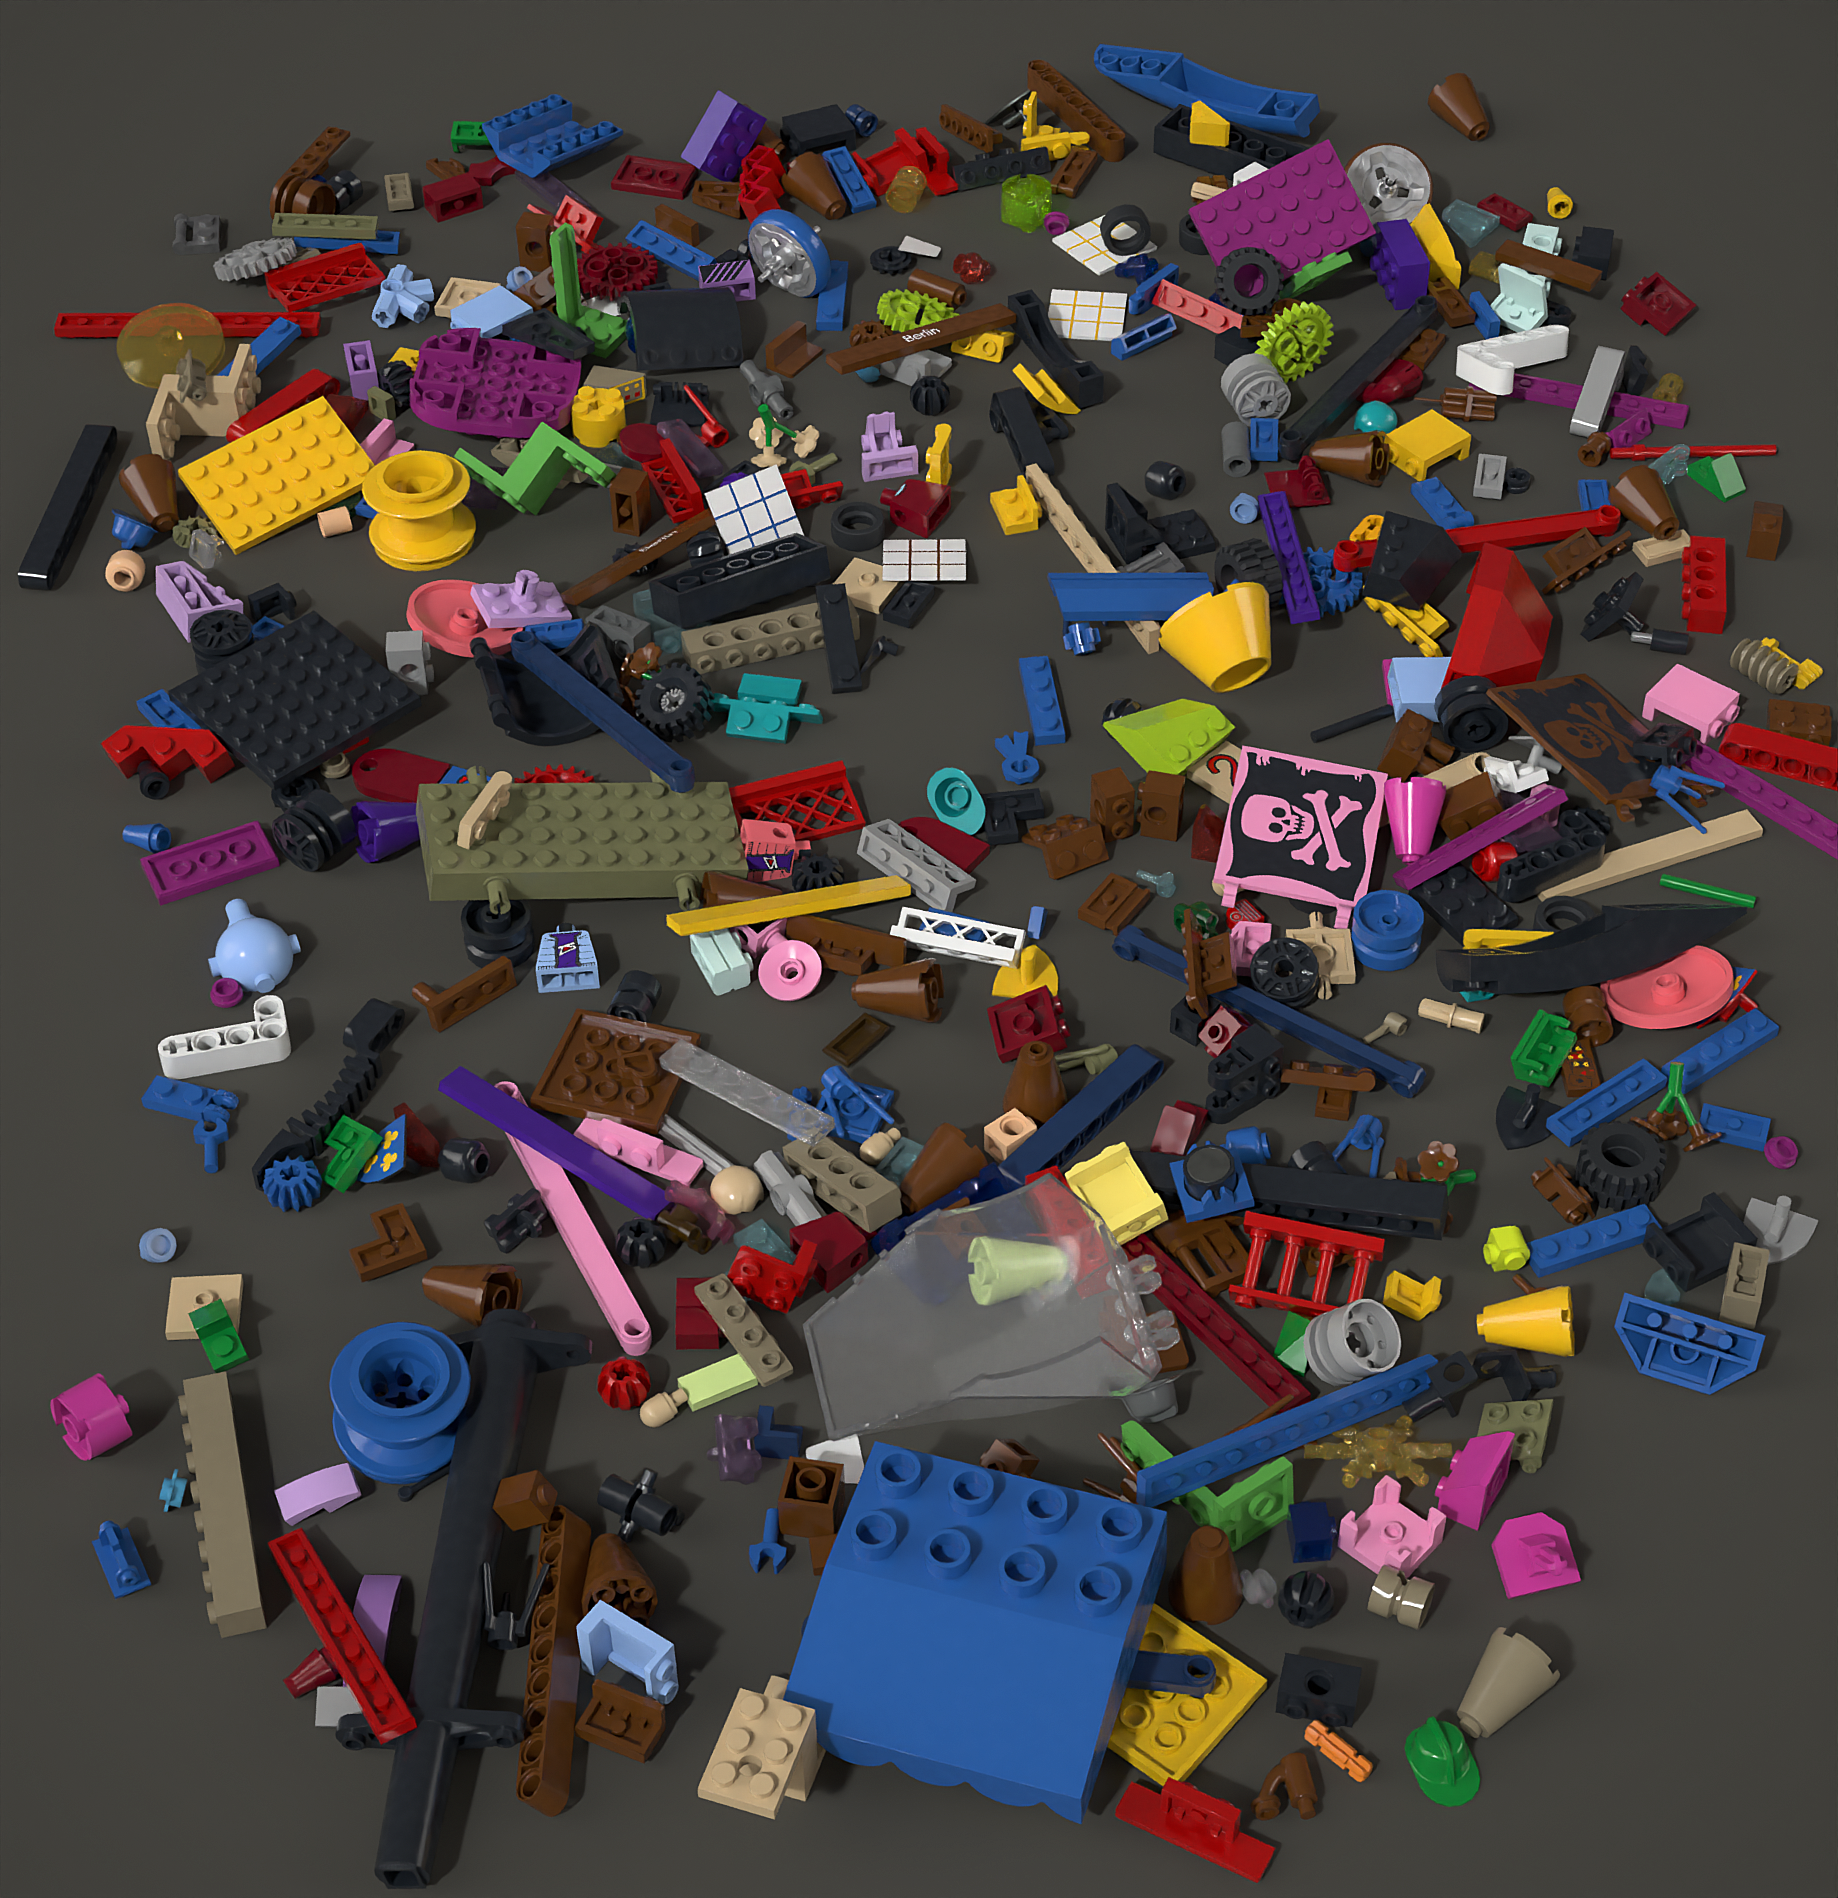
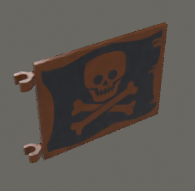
M1586 673L1487 690L1486 694L1600 801L1605 805L1613 804L1621 821H1634L1635 817L1629 812V808L1632 810L1641 808L1642 804L1638 799L1655 796L1657 790L1650 787V782L1656 770L1662 765V759L1648 760L1645 756L1633 755V743L1649 730ZM1685 763L1679 767L1683 771L1696 774ZM1682 778L1683 785L1700 794L1701 792L1704 795L1714 793V789L1710 785ZM1689 795L1693 806L1699 808L1707 805L1702 796L1700 799H1696Z

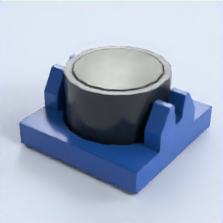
M1206 1141L1205 1146L1201 1147L1193 1144L1187 1152L1185 1160L1169 1163L1187 1223L1254 1206V1199L1237 1147L1225 1149L1211 1141Z

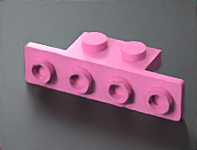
M585 1118L573 1134L612 1159L683 1186H689L703 1167V1159L664 1145L661 1139L605 1118L602 1121Z

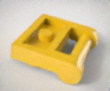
M939 424L935 427L936 440L932 447H928L926 453V463L930 464L926 482L947 485L952 475V465L949 463V441L952 436V428L948 424Z

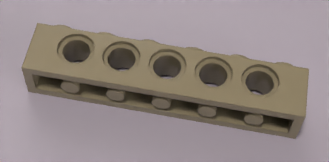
M847 596L854 640L860 639L859 616L850 597ZM817 603L681 632L684 659L699 674L824 647Z

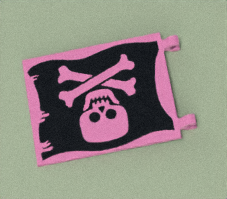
M1242 746L1213 883L1225 886L1221 906L1234 908L1237 890L1243 888L1336 907L1337 915L1334 928L1347 929L1351 911H1354V907L1359 899L1367 895L1384 799V783L1387 781L1388 774Z

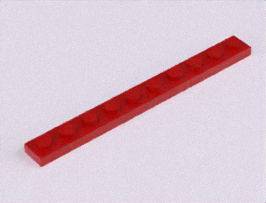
M320 312L58 313L54 331L56 337L230 338L233 336L256 338L275 320L282 317L300 326L302 334L299 336L311 337L318 336L321 315Z

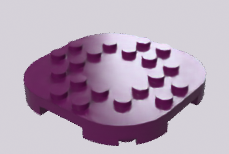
M481 328L447 330V334L441 335L439 339L436 335H433L420 346L414 377L410 378V406L418 418L434 427L449 431L465 432L469 435L484 434L493 435L497 438H531L541 422L558 431L571 420L574 396L578 394L580 388L581 360H571L525 342L481 338Z

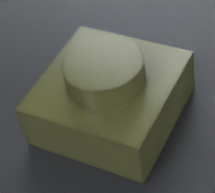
M376 386L367 390L370 413L382 420L384 418L392 421L396 419L393 396Z

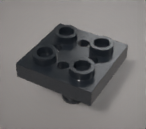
M1634 572L1628 578L1621 577L1608 593L1605 591L1601 592L1592 603L1594 605L1593 610L1584 618L1586 624L1580 635L1589 642L1615 622L1628 632L1630 636L1633 631L1639 632L1644 622L1637 618L1629 608L1644 579L1637 572Z

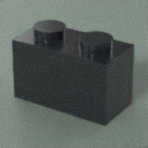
M1583 226L1582 236H1576L1572 261L1601 270V280L1606 281L1614 230Z

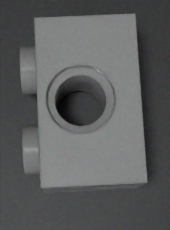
M423 630L387 632L386 656L389 671L418 695L428 694L429 682H434L433 664H427V660L431 659L430 643L424 642Z

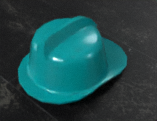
M944 768L937 771L930 778L927 786V797L931 807L941 822L970 836L975 834L982 827L986 817V807L975 785L959 769Z

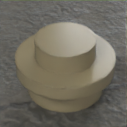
M341 752L320 764V772L327 778H340L349 772L350 762Z

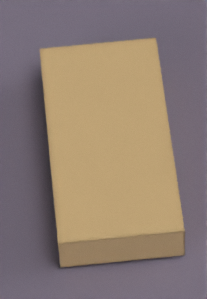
M1684 529L1678 530L1669 539L1657 540L1652 537L1634 542L1632 551L1646 567L1682 558L1683 547L1689 546L1690 536Z

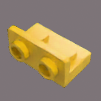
M999 329L990 330L952 342L951 351L999 363L1002 361L1004 347L1013 344L1015 333Z
M1023 475L1017 476V488L990 493V502L1005 535L1038 530V518L1042 517L1041 505L1039 501H1035L1033 487L1031 484H1027Z

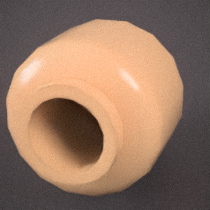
M131 550L118 551L111 556L105 572L107 582L118 591H133L143 580L145 563L139 554Z

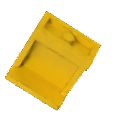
M1431 409L1388 433L1384 443L1389 444L1390 447L1389 462L1420 482L1426 480L1428 467L1449 455L1454 456L1460 461L1468 458L1471 434Z

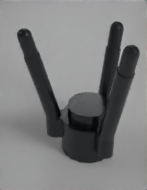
M489 1562L483 1564L486 1612L484 1630L489 1631L487 1644L490 1647L498 1650H513L517 1648L518 1638L526 1636L528 1621L550 1569L549 1563L543 1564L520 1621H517L518 1616L509 1612L510 1593L508 1592L503 1594L501 1611L495 1613L494 1616L491 1564Z

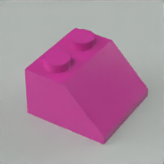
M1506 1431L1470 1438L1463 1451L1459 1449L1456 1451L1450 1464L1451 1474L1449 1477L1442 1476L1435 1491V1496L1439 1498L1438 1510L1445 1514L1447 1518L1477 1531L1479 1530L1507 1479L1515 1434Z

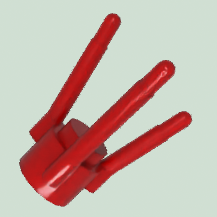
M685 385L684 390L708 421L701 427L702 437L675 425H672L671 429L699 442L705 448L710 444L714 448L723 446L729 438V432L706 409L690 387Z

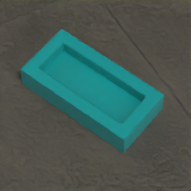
M744 673L737 692L738 700H741V697H751L757 699L758 702L769 704L772 700H778L787 703V706L796 707L802 690V680Z

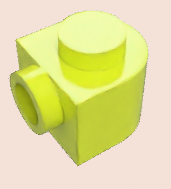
M1505 1226L1490 1230L1487 1244H1484L1483 1253L1486 1263L1492 1265L1494 1272L1506 1269L1513 1271L1523 1267L1530 1257V1251L1520 1229L1516 1226Z

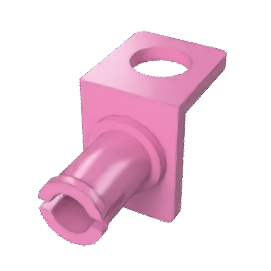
M787 918L775 920L758 934L748 925L730 928L731 933L737 932L742 948L754 958L774 945L788 941L784 937ZM738 929L746 934L748 942L740 936Z

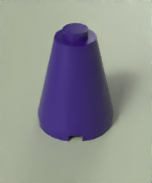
M361 801L357 802V805L352 806L350 809V816L355 824L356 836H358L360 843L355 848L359 856L366 863L379 861L420 840L416 817V803Z

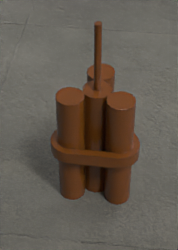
M1467 386L1466 389L1445 387L1444 394L1440 395V399L1414 397V400L1439 402V405L1442 406L1441 415L1443 417L1461 418L1464 422H1469L1470 419L1493 421V410L1497 395L1488 391L1474 390L1470 386Z

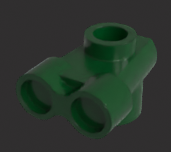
M1197 901L1191 905L1179 903L1174 907V925L1179 932L1182 933L1181 923H1184V910L1191 908L1202 927L1203 940L1218 935L1215 931L1218 915L1211 912L1204 902Z

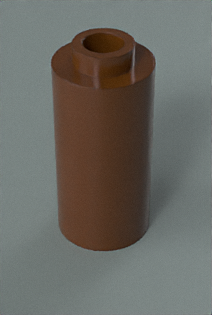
M918 268L909 277L907 290L911 293L918 291L922 296L928 294L929 298H938L937 302L947 303L946 307L954 308V310L962 306L966 301L967 292L963 284Z

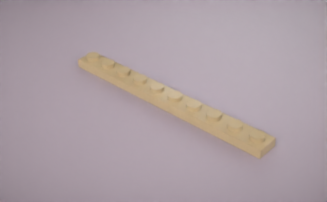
M1037 464L1026 466V482L1033 487L1035 501L1040 502L1044 514L1087 572L1121 573L1113 567L1108 555L1104 554L1098 547L1096 539L1091 537L1086 531L1084 523L1079 521L1074 515L1072 507L1067 505L1062 499L1060 491L1055 489L1050 483L1048 475L1043 473ZM1124 621L1148 654L1159 651L1158 638H1161L1162 635L1160 632L1161 627L1157 621Z

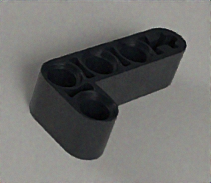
M1022 387L993 392L989 410L991 426L994 432L1004 431L1025 480L1026 466L1037 464L1048 477L1054 476L1055 468L1052 456Z
M1577 810L1564 811L1559 817L1555 842L1501 864L1496 889L1497 896L1506 902H1518L1597 870L1603 862L1606 836L1584 813Z

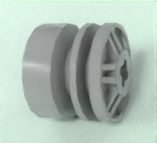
M1255 353L1243 355L1226 368L1221 378V389L1230 405L1233 406L1241 422L1247 426H1250L1251 418L1279 419L1286 412L1290 404L1291 393L1288 386L1278 374L1271 360L1264 355Z
M1358 1299L1313 1318L1305 1330L1303 1342L1305 1355L1311 1369L1322 1381L1333 1386H1346L1365 1377H1371L1388 1370L1397 1361L1401 1348L1399 1327L1393 1315L1382 1304L1372 1299Z

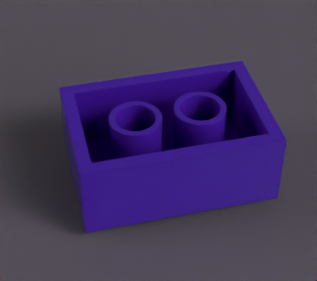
M718 90L681 157L721 181L732 182L741 166V160L749 153L767 119L748 106Z
M1407 219L1377 222L1376 234L1372 236L1374 253L1370 256L1371 270L1376 272L1378 283L1380 286H1383L1386 299L1391 301L1394 309H1409L1415 303L1416 298L1427 295L1430 261Z

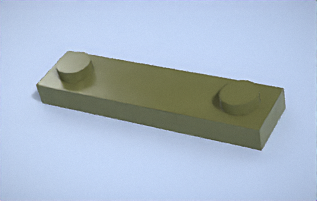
M275 213L272 223V235L284 238L294 236L352 238L360 240L376 239L379 226L378 216Z

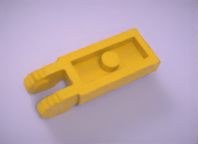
M1082 131L1021 139V151L1045 146L1048 149L1049 161L1064 159L1068 157L1074 147L1089 150L1087 146L1082 144H1087L1090 136Z

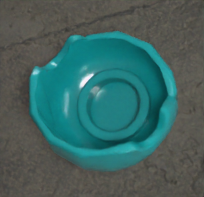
M1371 401L1365 403L1357 411L1353 428L1355 431L1361 429L1362 432L1381 430L1388 434L1396 429L1397 415L1387 404L1381 401Z

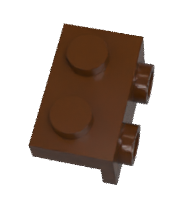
M596 1679L592 1685L593 1698L575 1726V1736L645 1764L666 1729L664 1705L660 1704L653 1697H642L627 1691L617 1683H607Z

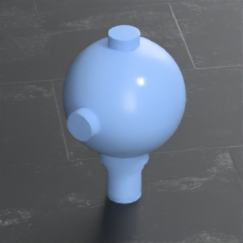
M234 899L225 907L230 921L228 928L223 932L217 943L215 957L208 959L213 977L221 975L222 978L234 979L242 987L243 991L269 992L289 974L293 963V954L301 952L296 934L288 936L276 923L264 918L255 917L250 913L245 900Z

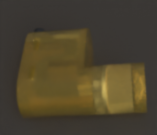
M1480 251L1470 263L1468 273L1500 284L1498 267L1501 262L1495 260V255L1486 251Z

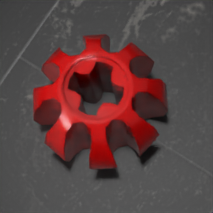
M625 1356L618 1357L616 1361H609L605 1364L597 1379V1390L600 1396H602L604 1403L613 1409L620 1408L622 1411H628L630 1407L642 1404L646 1400L647 1393L651 1387L650 1375L644 1365L636 1359L629 1360Z

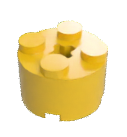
M584 386L578 390V394L574 396V403L571 408V426L573 437L575 438L576 436L579 439V443L587 447L601 448L610 446L609 441L617 439L618 442L621 430L626 427L625 406L620 390L615 388H593L591 386Z

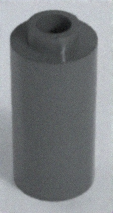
M1230 422L1221 431L1223 469L1231 477H1242L1251 469L1249 430L1241 422Z

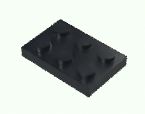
M1460 862L1415 886L1408 893L1462 947H1464L1463 936L1466 930H1512L1518 925L1519 918Z

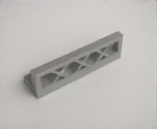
M886 819L863 827L857 854L886 875H897L911 884V892L931 907L953 912L957 894L975 887L976 879L892 820ZM888 831L892 835L885 834L883 832ZM950 879H955L959 882L954 883Z

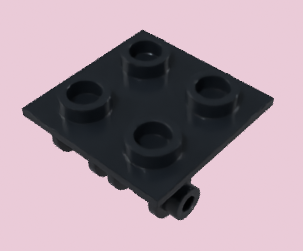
M659 381V384L653 385V395H655L650 424L696 427L702 426L705 423V416L684 390V386L687 385L686 382H683L682 391H679L678 382H675L674 391L672 382ZM688 383L690 389L707 409L710 395L708 385Z

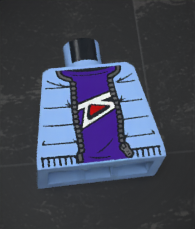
M561 923L557 926V932L546 933L542 936L536 964L539 993L600 988L597 960L587 931H576L573 924Z

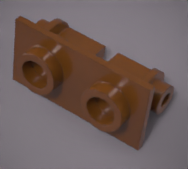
M1545 1157L1544 1161L1548 1168L1544 1171L1537 1170L1532 1174L1533 1187L1548 1202L1558 1194L1560 1195L1552 1203V1206L1567 1223L1579 1224L1584 1218L1583 1214L1586 1212L1593 1219L1595 1215L1590 1206L1593 1200L1582 1186L1575 1188L1569 1182L1572 1180V1177L1560 1163L1554 1166Z

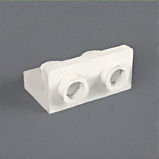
M1491 756L1484 758L1486 765L1484 772L1488 771L1499 789L1517 793L1549 780L1546 769L1533 766V763L1525 764L1521 763L1520 760L1511 762Z

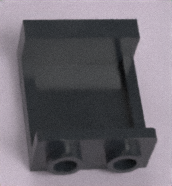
M837 104L782 117L781 139L787 143L791 154L796 157L804 154L806 149L838 141L843 147L846 146L849 152L856 150L855 128Z
M1713 1192L1703 1197L1700 1211L1662 1229L1654 1222L1648 1224L1643 1247L1646 1253L1662 1266L1669 1279L1676 1282L1686 1293L1727 1273L1734 1242L1756 1247L1758 1238Z

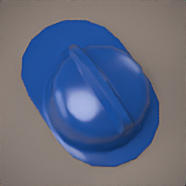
M112 508V512L115 515L112 535L121 541L123 549L130 550L133 546L144 548L153 535L158 533V531L139 518Z

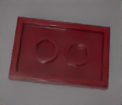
M627 155L611 181V189L683 200L698 174V168L693 164Z

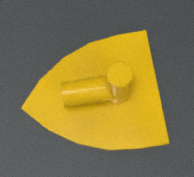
M1035 944L1022 949L1017 969L1004 966L999 969L994 981L992 995L1014 998L1047 985L1052 995L1055 996L1058 993V975L1055 966L1047 954Z

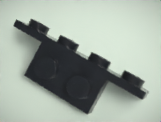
M1043 146L1025 151H1014L1013 147L999 149V154L990 156V153L976 154L975 160L953 166L954 180L958 184L957 191L1051 171L1048 149Z

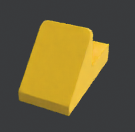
M1202 101L1192 103L1190 142L1193 144L1228 146L1230 123Z

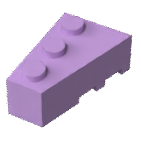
M179 561L156 566V595L188 643L191 642L190 628L194 621L202 615L226 609L243 614L242 601L239 599L233 601L225 595V590L222 587H213L207 582L206 576L186 562Z

